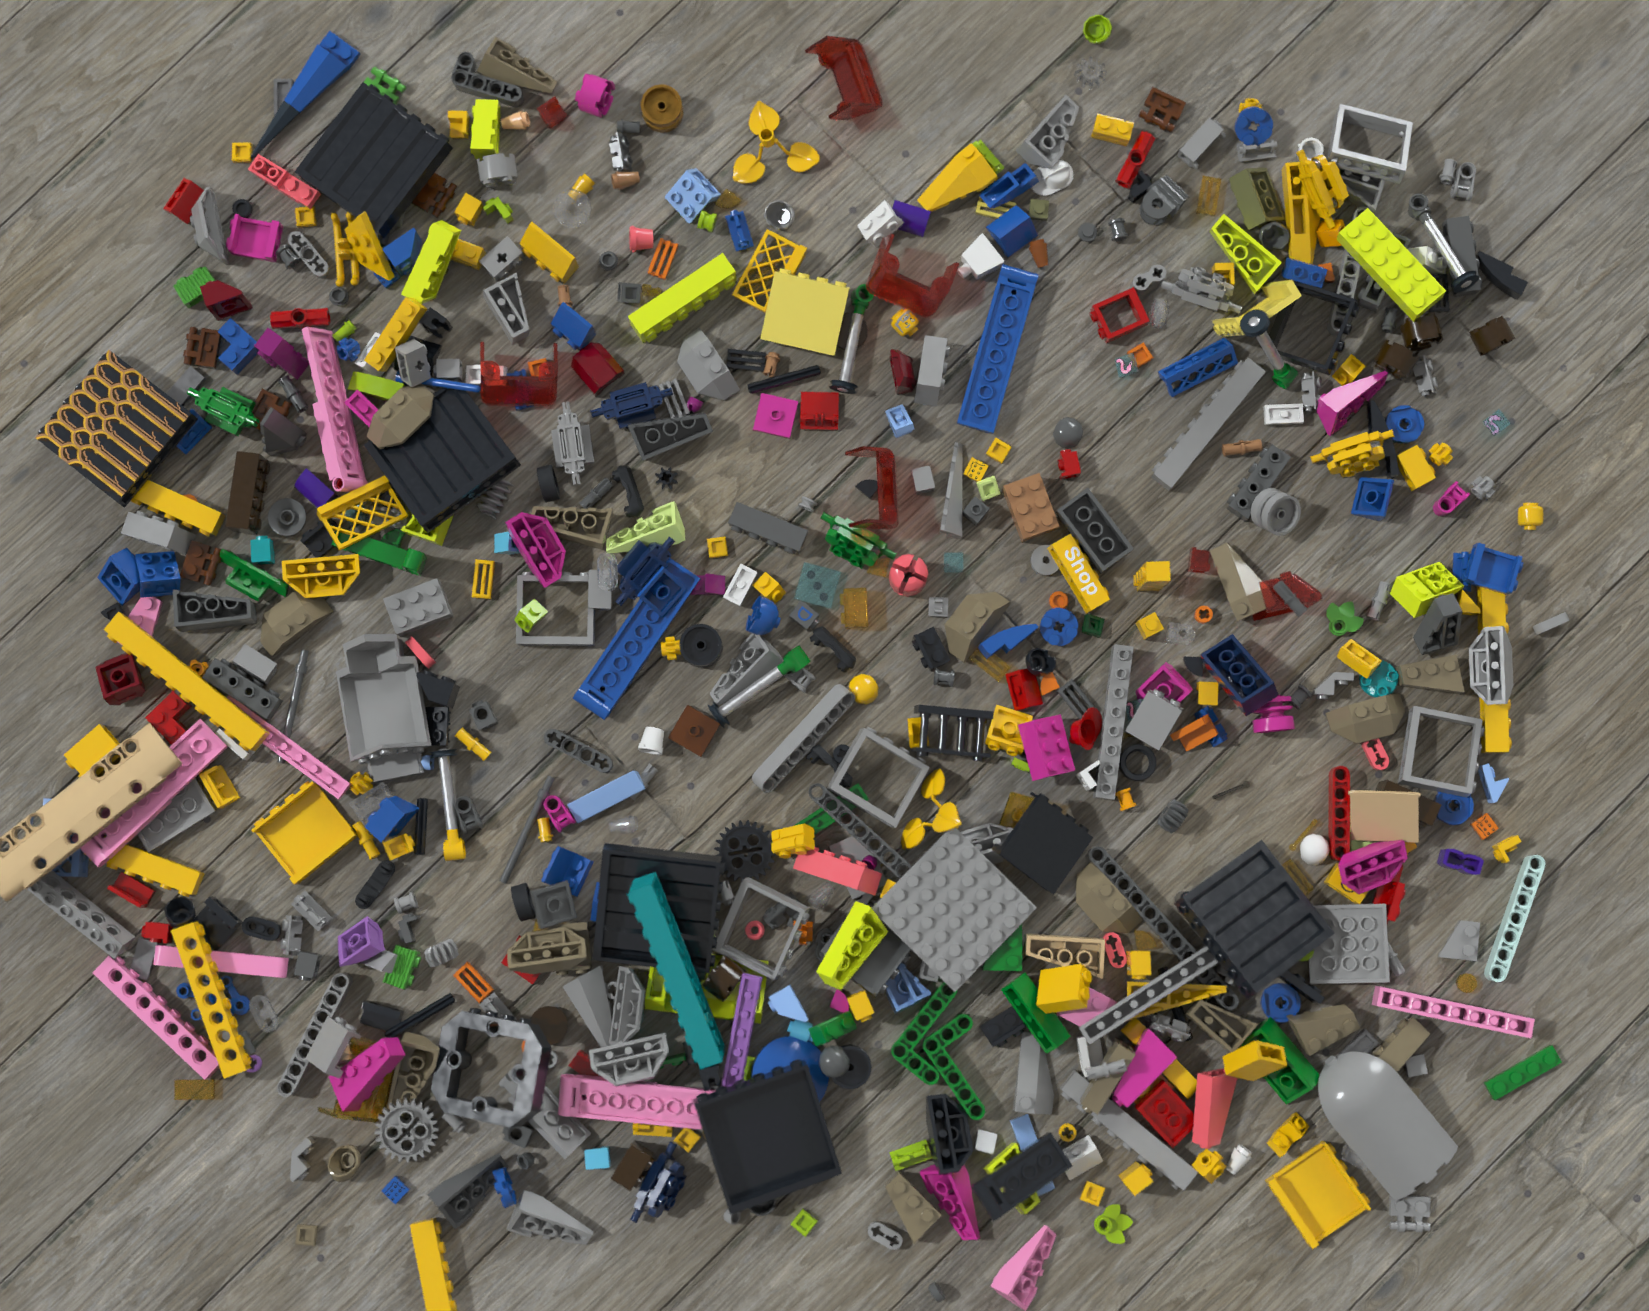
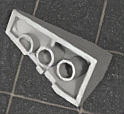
M1023 1032L1021 1034L1013 1110L1032 1114H1052L1054 1092L1046 1054L1031 1032Z

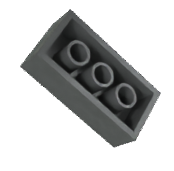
M1086 488L1055 512L1068 532L1078 540L1080 548L1100 574L1134 549L1089 488Z

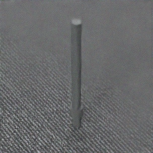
M301 650L299 663L295 667L296 676L283 732L289 738L291 737L303 676L307 672L308 666H306L309 653L307 650ZM278 755L277 762L285 764V759Z
M549 775L542 789H539L537 793L538 798L499 880L502 883H507L542 805L550 795L549 790L555 778Z

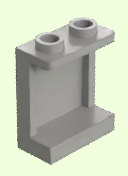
M1150 689L1125 731L1155 749L1160 750L1184 708L1180 707L1181 703L1172 698L1168 700L1163 697L1165 694L1161 691Z
M327 1016L305 1059L325 1074L341 1078L344 1071L336 1065L351 1037L360 1039L362 1035L356 1032V1027L348 1023L346 1024L347 1021L343 1018L336 1016L334 1019Z

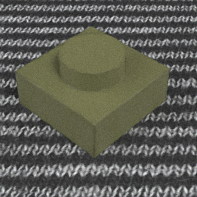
M1030 199V218L1047 221L1049 200Z

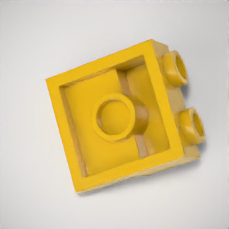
M996 704L984 744L994 751L999 749L1005 750L1010 756L1021 755L1024 747L1018 725L1032 721L1033 716Z

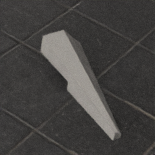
M958 442L954 444L940 533L947 534L946 537L955 539L962 538V444Z
M600 965L562 987L599 1046L606 1047L610 1046L609 1039L613 1015L610 1001L607 998V985L604 982L602 973L603 967Z

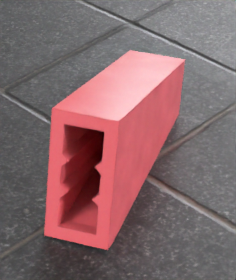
M1224 1068L1197 1074L1192 1142L1199 1144L1204 1149H1211L1212 1146L1219 1145L1221 1142L1237 1081L1236 1077L1225 1075Z

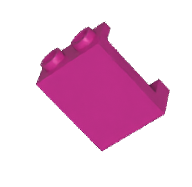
M235 214L234 219H231L230 222L231 234L226 240V248L232 255L276 263L277 256L275 253L279 249L284 226L279 221L265 222L243 218L239 214Z

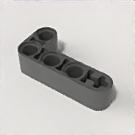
M469 52L459 54L451 77L458 91L487 100H499L500 104L514 108L520 107L524 103V96L518 86L476 74L477 65L473 55ZM465 61H471V63L468 66L463 65ZM459 78H465L463 83H457ZM477 83H483L481 88H475ZM496 88L501 89L500 93L498 94L492 93L493 90Z

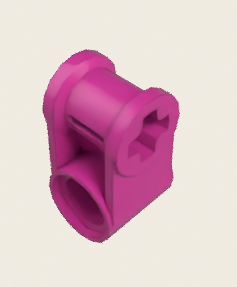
M1455 481L1434 503V513L1441 517L1446 516L1459 506L1470 493H1466L1458 485V482ZM1441 502L1447 505V511L1441 508Z
M549 796L545 799L544 808L559 833L571 823H576L571 812L566 808L560 797ZM551 799L558 801V807L555 810L550 809L548 806V802Z

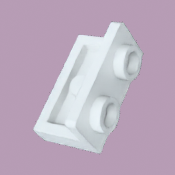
M884 200L857 226L866 241L878 247L903 224V221L896 216L890 204Z

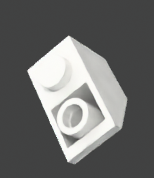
M1428 246L1407 248L1430 274H1445L1447 263L1440 252Z

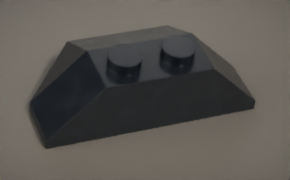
M947 1094L926 1096V1123L934 1164L939 1175L957 1173L973 1153L967 1112L950 1099Z

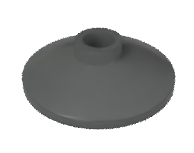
M280 499L271 506L268 512V523L277 534L292 536L300 532L304 527L306 511L302 504L294 499ZM291 515V521L287 522L286 516Z

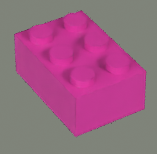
M1061 714L1018 725L1032 781L1075 771Z

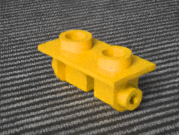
M633 1123L632 1129L633 1135L672 1137L673 1127Z

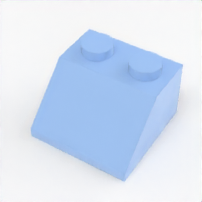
M790 984L769 996L768 1004L773 1012L777 1011L779 1015L803 1022L809 1020Z

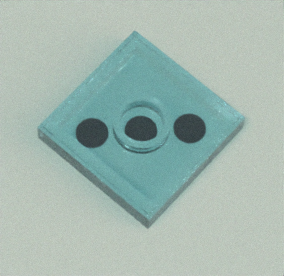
M804 562L794 599L831 609L841 572Z

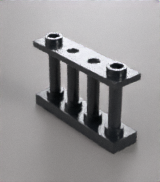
M929 705L914 706V713L919 714V717H921L919 747L911 748V752H917V756L928 757V753L973 757V761H984V758H991V754L983 753L985 723H987V720L993 719L994 711ZM931 715H937L938 719H940L938 749L927 748L928 724ZM950 717H957V721H959L957 751L946 750L947 722L950 720ZM968 718L975 719L977 723L975 752L964 751L966 721H968Z

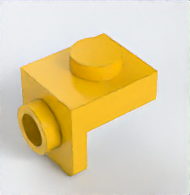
M766 572L752 585L760 594L775 604L786 594L782 586Z
M407 833L382 843L390 861L413 852V847L415 846L411 835L408 836Z

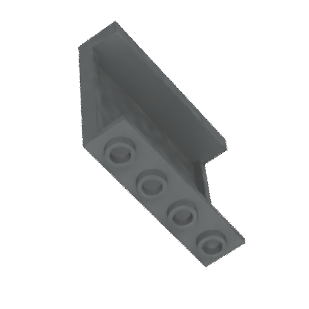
M865 893L859 901L871 908L877 903L872 899L873 895ZM882 920L881 922L888 930V933L850 978L874 998L878 993L882 995L888 988L886 984L890 978L894 980L900 972L897 968L901 963L905 965L912 956L909 954L912 949ZM842 924L820 951L819 956L823 959Z

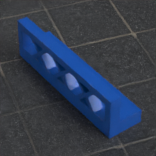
M1224 337L1159 370L1158 374L1165 382L1169 395L1173 397L1238 364L1233 345ZM1230 354L1232 360L1222 363L1224 356ZM1214 363L1215 365L1212 370L1205 371L1208 364ZM1198 372L1195 379H1188L1191 373ZM1180 380L1179 387L1173 389L1171 383Z

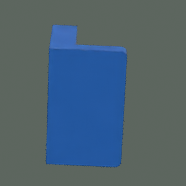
M191 409L189 412L198 420L176 445L184 454H187L212 429V426L194 409Z

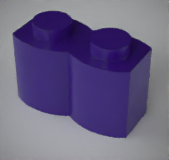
M1441 849L1437 864L1441 867L1456 869L1466 875L1480 874L1484 862L1483 859L1476 855H1465L1457 849Z

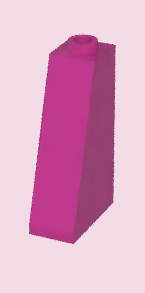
M1148 1028L1143 1031L1134 1048L1136 1055L1129 1064L1127 1072H1124L1112 1091L1114 1095L1112 1099L1120 1107L1122 1105L1128 1107L1177 1058Z

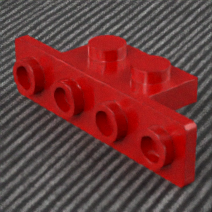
M1403 865L1391 882L1376 888L1372 904H1386L1387 924L1388 921L1395 922L1399 917L1400 902L1405 897V884L1399 882Z

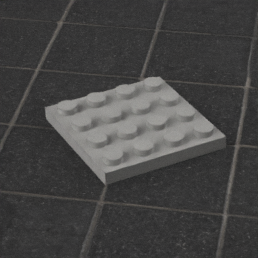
M196 777L171 800L172 802L138 833L139 838L149 853L217 812Z
M1386 904L1313 905L1335 934L1314 949V954L1309 959L1310 984L1390 982Z

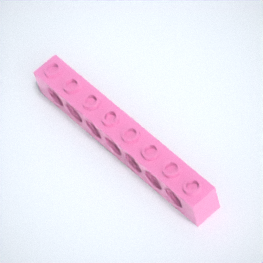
M109 955L95 969L93 974L204 1080L209 1079L220 1066L213 1048L208 1045V1039L203 1035L199 1036L194 1031L195 1027L191 1023H185L180 1018L181 1014L176 1009L169 1008L166 1005L167 1001L161 995L157 996L152 991L153 987L147 982L143 983L138 978L139 974L132 968L129 970L124 965L126 962L120 956L114 959ZM117 971H120L122 973V979L120 981H118L115 978V973ZM131 984H134L136 986V992L134 994H131L129 991V986ZM145 997L149 998L150 1005L148 1008L143 1005V999ZM159 1010H161L164 1013V1019L162 1021H160L157 1018V1013ZM172 1024L178 1026L176 1034H173L171 1031ZM187 1037L191 1038L192 1045L190 1048L185 1045V1039ZM201 1050H203L206 1053V1059L204 1061H202L199 1058V1052Z
M1375 986L1372 1005L1527 1038L1532 1037L1535 1019L1380 986Z

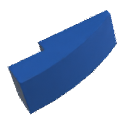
M1024 163L1013 173L1007 172L979 194V196L991 210L1018 197L1037 184L1039 180L1030 167Z
M1028 624L1003 630L980 643L977 648L986 659L1001 648L1007 654L1034 633L1039 626L1037 624Z

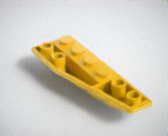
M1300 162L1285 163L1281 172L1286 228L1290 234L1288 243L1289 258L1313 264L1317 241L1316 230L1319 227L1320 217L1316 209L1312 208L1299 178L1301 173L1297 165Z

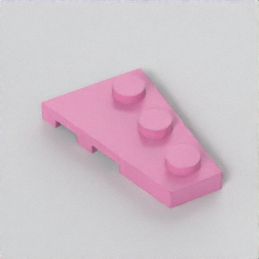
M156 597L140 598L128 618L153 637L163 602Z

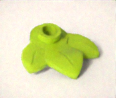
M1119 1204L1109 1205L1105 1208L1104 1213L1097 1216L1094 1220L1095 1230L1099 1234L1105 1235L1109 1242L1115 1244L1125 1243L1122 1231H1125L1133 1224V1220L1130 1217L1120 1214L1121 1208ZM1101 1221H1106L1107 1226L1104 1228L1100 1227Z

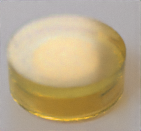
M1463 973L1457 977L1456 986L1461 992L1471 993L1477 987V980L1473 975Z

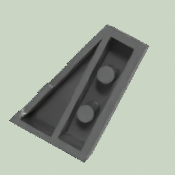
M1453 593L1441 595L1433 600L1413 636L1421 655L1459 643L1462 610Z

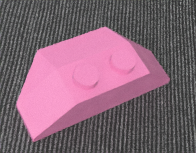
M1089 987L1090 998L1087 1008L1056 1012V1014L1078 1026H1082L1118 1002Z

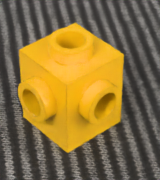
M1208 1149L1201 1152L1191 1165L1211 1184L1217 1177L1223 1174L1224 1169L1227 1167L1222 1162L1223 1157L1215 1150L1212 1153Z

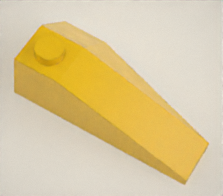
M971 143L949 162L917 201L925 210L933 212L949 205L952 200L959 197L963 199L967 197L966 194L975 190L979 192L998 179V176L983 155Z

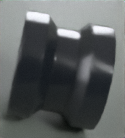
M844 744L835 747L833 751L834 760L840 764L850 747Z

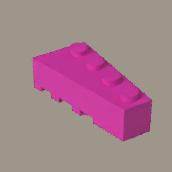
M382 1038L340 1069L344 1071L341 1078L329 1076L342 1112L358 1111L362 1107L363 1101L372 1095L374 1088L384 1081L383 1078L386 1074L390 1073L402 1060L405 1053L398 1038Z

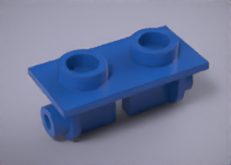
M738 210L731 211V214L725 216L736 252L754 247L744 212H738Z
M1469 552L1453 553L1452 574L1464 585V588L1461 590L1471 592V584L1463 582L1470 554Z
M1209 705L1194 713L1196 720L1206 714L1209 715L1213 724L1219 720ZM1221 723L1215 726L1219 734L1208 740L1212 747L1228 739L1226 737L1228 734Z

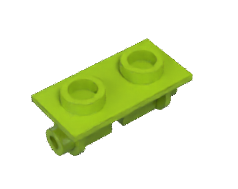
M981 140L972 143L983 155L996 175L1005 168Z
M926 1139L889 1152L896 1171L932 1158Z

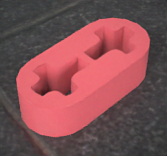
M413 636L405 642L428 669L436 663Z
M1380 739L1370 740L1376 743L1373 745L1375 752L1372 747H1367L1369 741L1362 742V748L1372 768L1375 770L1387 768L1389 758ZM1375 754H1377L1379 758L1384 759V762H1382V767L1380 764L1376 765L1375 762L1377 761V757Z
M1114 932L1106 933L1103 939H1105V952L1108 961L1112 967L1122 968L1127 962V957L1121 939ZM1110 935L1112 938H1116L1114 942L1115 949H1112L1111 944L1106 943ZM1114 951L1117 952L1118 956L1123 957L1120 965L1116 962L1113 963L1112 959L1115 958Z

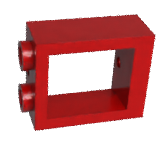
M1134 287L1092 305L1090 312L1092 321L1096 322L1099 327L1097 330L1102 340H1105L1106 344L1147 326L1150 321ZM1126 298L1137 322L1110 333L1100 309Z

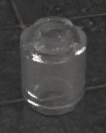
M1162 299L1153 300L1148 317L1151 327L1160 329L1162 326H1166L1170 308L1168 301Z

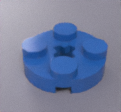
M1256 106L1248 107L1239 113L1234 125L1235 133L1245 145L1262 144L1272 135V118L1262 108ZM1253 121L1255 122V124L1259 123V126L1255 131H1253V129L1249 130L1251 122Z
M1408 405L1395 407L1385 418L1388 429L1393 430L1395 437H1392V441L1395 443L1408 444L1415 441L1421 435L1424 428V419L1421 413ZM1401 420L1409 423L1406 429L1400 427Z
M1055 607L1049 609L1043 615L1040 622V632L1042 637L1051 645H1066L1077 635L1078 621L1071 611ZM1058 621L1060 624L1064 623V627H1062L1060 632L1053 628Z
M1438 792L1434 798L1435 802L1441 804L1436 817L1445 824H1462L1473 813L1474 803L1471 796L1466 798ZM1452 800H1454L1455 804H1458V808H1455L1454 811L1449 807Z
M1285 983L1270 985L1264 989L1261 996L1262 1011L1267 1018L1271 1017L1276 1022H1288L1286 1015L1292 1014L1295 1016L1301 1007L1299 994L1293 987ZM1279 997L1286 1001L1282 1008H1279V1005L1275 1003Z
M503 1167L494 1170L493 1175L496 1180L494 1186L497 1194L501 1193L502 1195L501 1202L503 1207L508 1208L517 1204L515 1190H512L511 1184L513 1183L507 1169Z

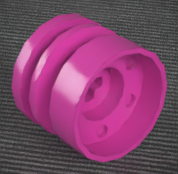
M1278 694V697L1252 712L1253 714H1261V718L1252 721L1254 733H1270L1295 729L1293 716L1284 715L1285 711L1292 709V706H1283V703L1292 701L1291 696Z

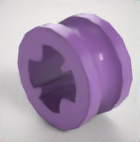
M249 1055L250 1058H253V1061L256 1060L257 1064L254 1065V1069L250 1068L246 1071L253 1073L261 1068L262 1060L258 1055Z

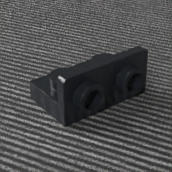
M333 518L327 520L331 526H339ZM319 521L317 523L318 526L313 530L309 529L300 540L315 558L323 557L334 548L331 545L333 539L322 521Z
M934 626L913 635L912 645L916 652L920 651L922 655L920 660L925 669L928 668L929 671H932L951 661Z
M1010 1006L979 1027L991 1046L1000 1048L1008 1042L1006 1039L1013 1035L1015 1038L1024 1032L1023 1028L1026 1026L1013 1006Z

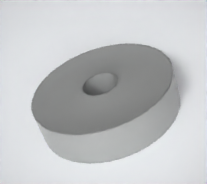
M1050 545L1037 547L1030 558L1032 569L1041 576H1050L1059 569L1047 549ZM1047 557L1049 563L1045 564L1042 559Z

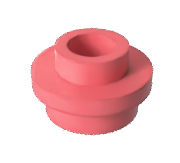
M751 921L747 924L745 932L748 938L758 940L764 935L765 928L761 922ZM752 927H758L759 932L753 934L751 932Z

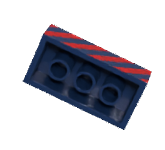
M1233 634L1200 654L1205 668L1245 716H1248L1279 696L1272 679Z

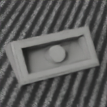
M384 950L359 963L392 974L397 954Z

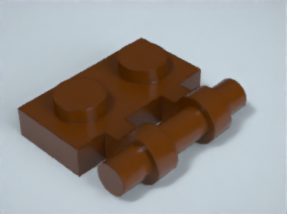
M1152 87L1144 103V106L1150 108L1149 112L1141 110L1138 117L1145 119L1144 122L1146 123L1151 122L1159 126V129L1163 131L1166 129L1172 132L1175 125L1169 123V120L1171 118L1178 121L1186 102ZM1155 111L1165 115L1164 120L1154 116Z
M434 173L412 204L427 213L431 207L435 208L432 215L438 218L441 212L444 213L449 199L454 197L457 185L451 182L448 188L444 187L447 180ZM442 193V198L439 202H436L435 200L437 199L438 195Z
M190 327L189 334L186 336V340H188L187 347L183 353V357H185L184 364L191 365L192 359L196 358V366L216 369L222 335L217 332L218 330L202 328L201 335H197L198 328ZM195 342H199L198 352L194 351Z
M262 388L255 401L256 405L252 410L255 418L259 419V423L255 422L258 426L254 428L261 431L260 423L270 407L284 417H287L290 413L288 410L292 404L285 401L282 407L277 405L281 398Z
M191 540L180 577L199 583L201 577L204 576L203 584L211 586L213 579L217 575L215 572L218 563H221L222 560L220 557L222 549L215 548L214 553L209 554L211 546ZM207 560H211L208 571L204 570Z

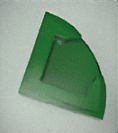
M400 528L391 530L382 537L381 542L400 548L405 533Z

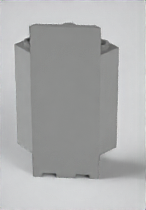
M363 634L344 643L346 667L336 671L350 762L367 763L369 777L373 780L371 783L424 773L421 763V752H424V748L431 746L422 688L416 676L417 672H419L416 656H404L402 639H397V634Z

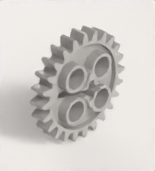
M405 1098L404 1103L397 1099L396 1106L390 1102V1109L384 1107L382 1110L385 1115H378V1119L381 1121H376L375 1126L379 1127L374 1131V1134L379 1135L376 1137V1142L382 1141L379 1149L385 1147L384 1154L386 1155L391 1152V1159L398 1156V1161L400 1162L405 1157L406 1162H409L410 1157H413L417 1161L418 1154L424 1157V1150L430 1153L431 1148L429 1145L435 1146L436 1142L433 1139L438 1138V1134L435 1131L439 1130V1126L434 1124L438 1122V1119H432L435 1112L428 1113L429 1105L423 1108V1101H420L417 1105L415 1104V1098H413L411 1103H408L407 1098ZM409 1113L412 1118L404 1120L401 1114ZM419 1117V1120L411 1126L410 1132L406 1131L401 1139L395 1143L394 1141L402 1135L403 1129H407L413 1120ZM424 1126L426 1131L419 1133L416 1131V1127ZM395 1127L398 1133L390 1134L388 1128ZM404 1140H410L413 1145L411 1147H405L402 1144V1142Z

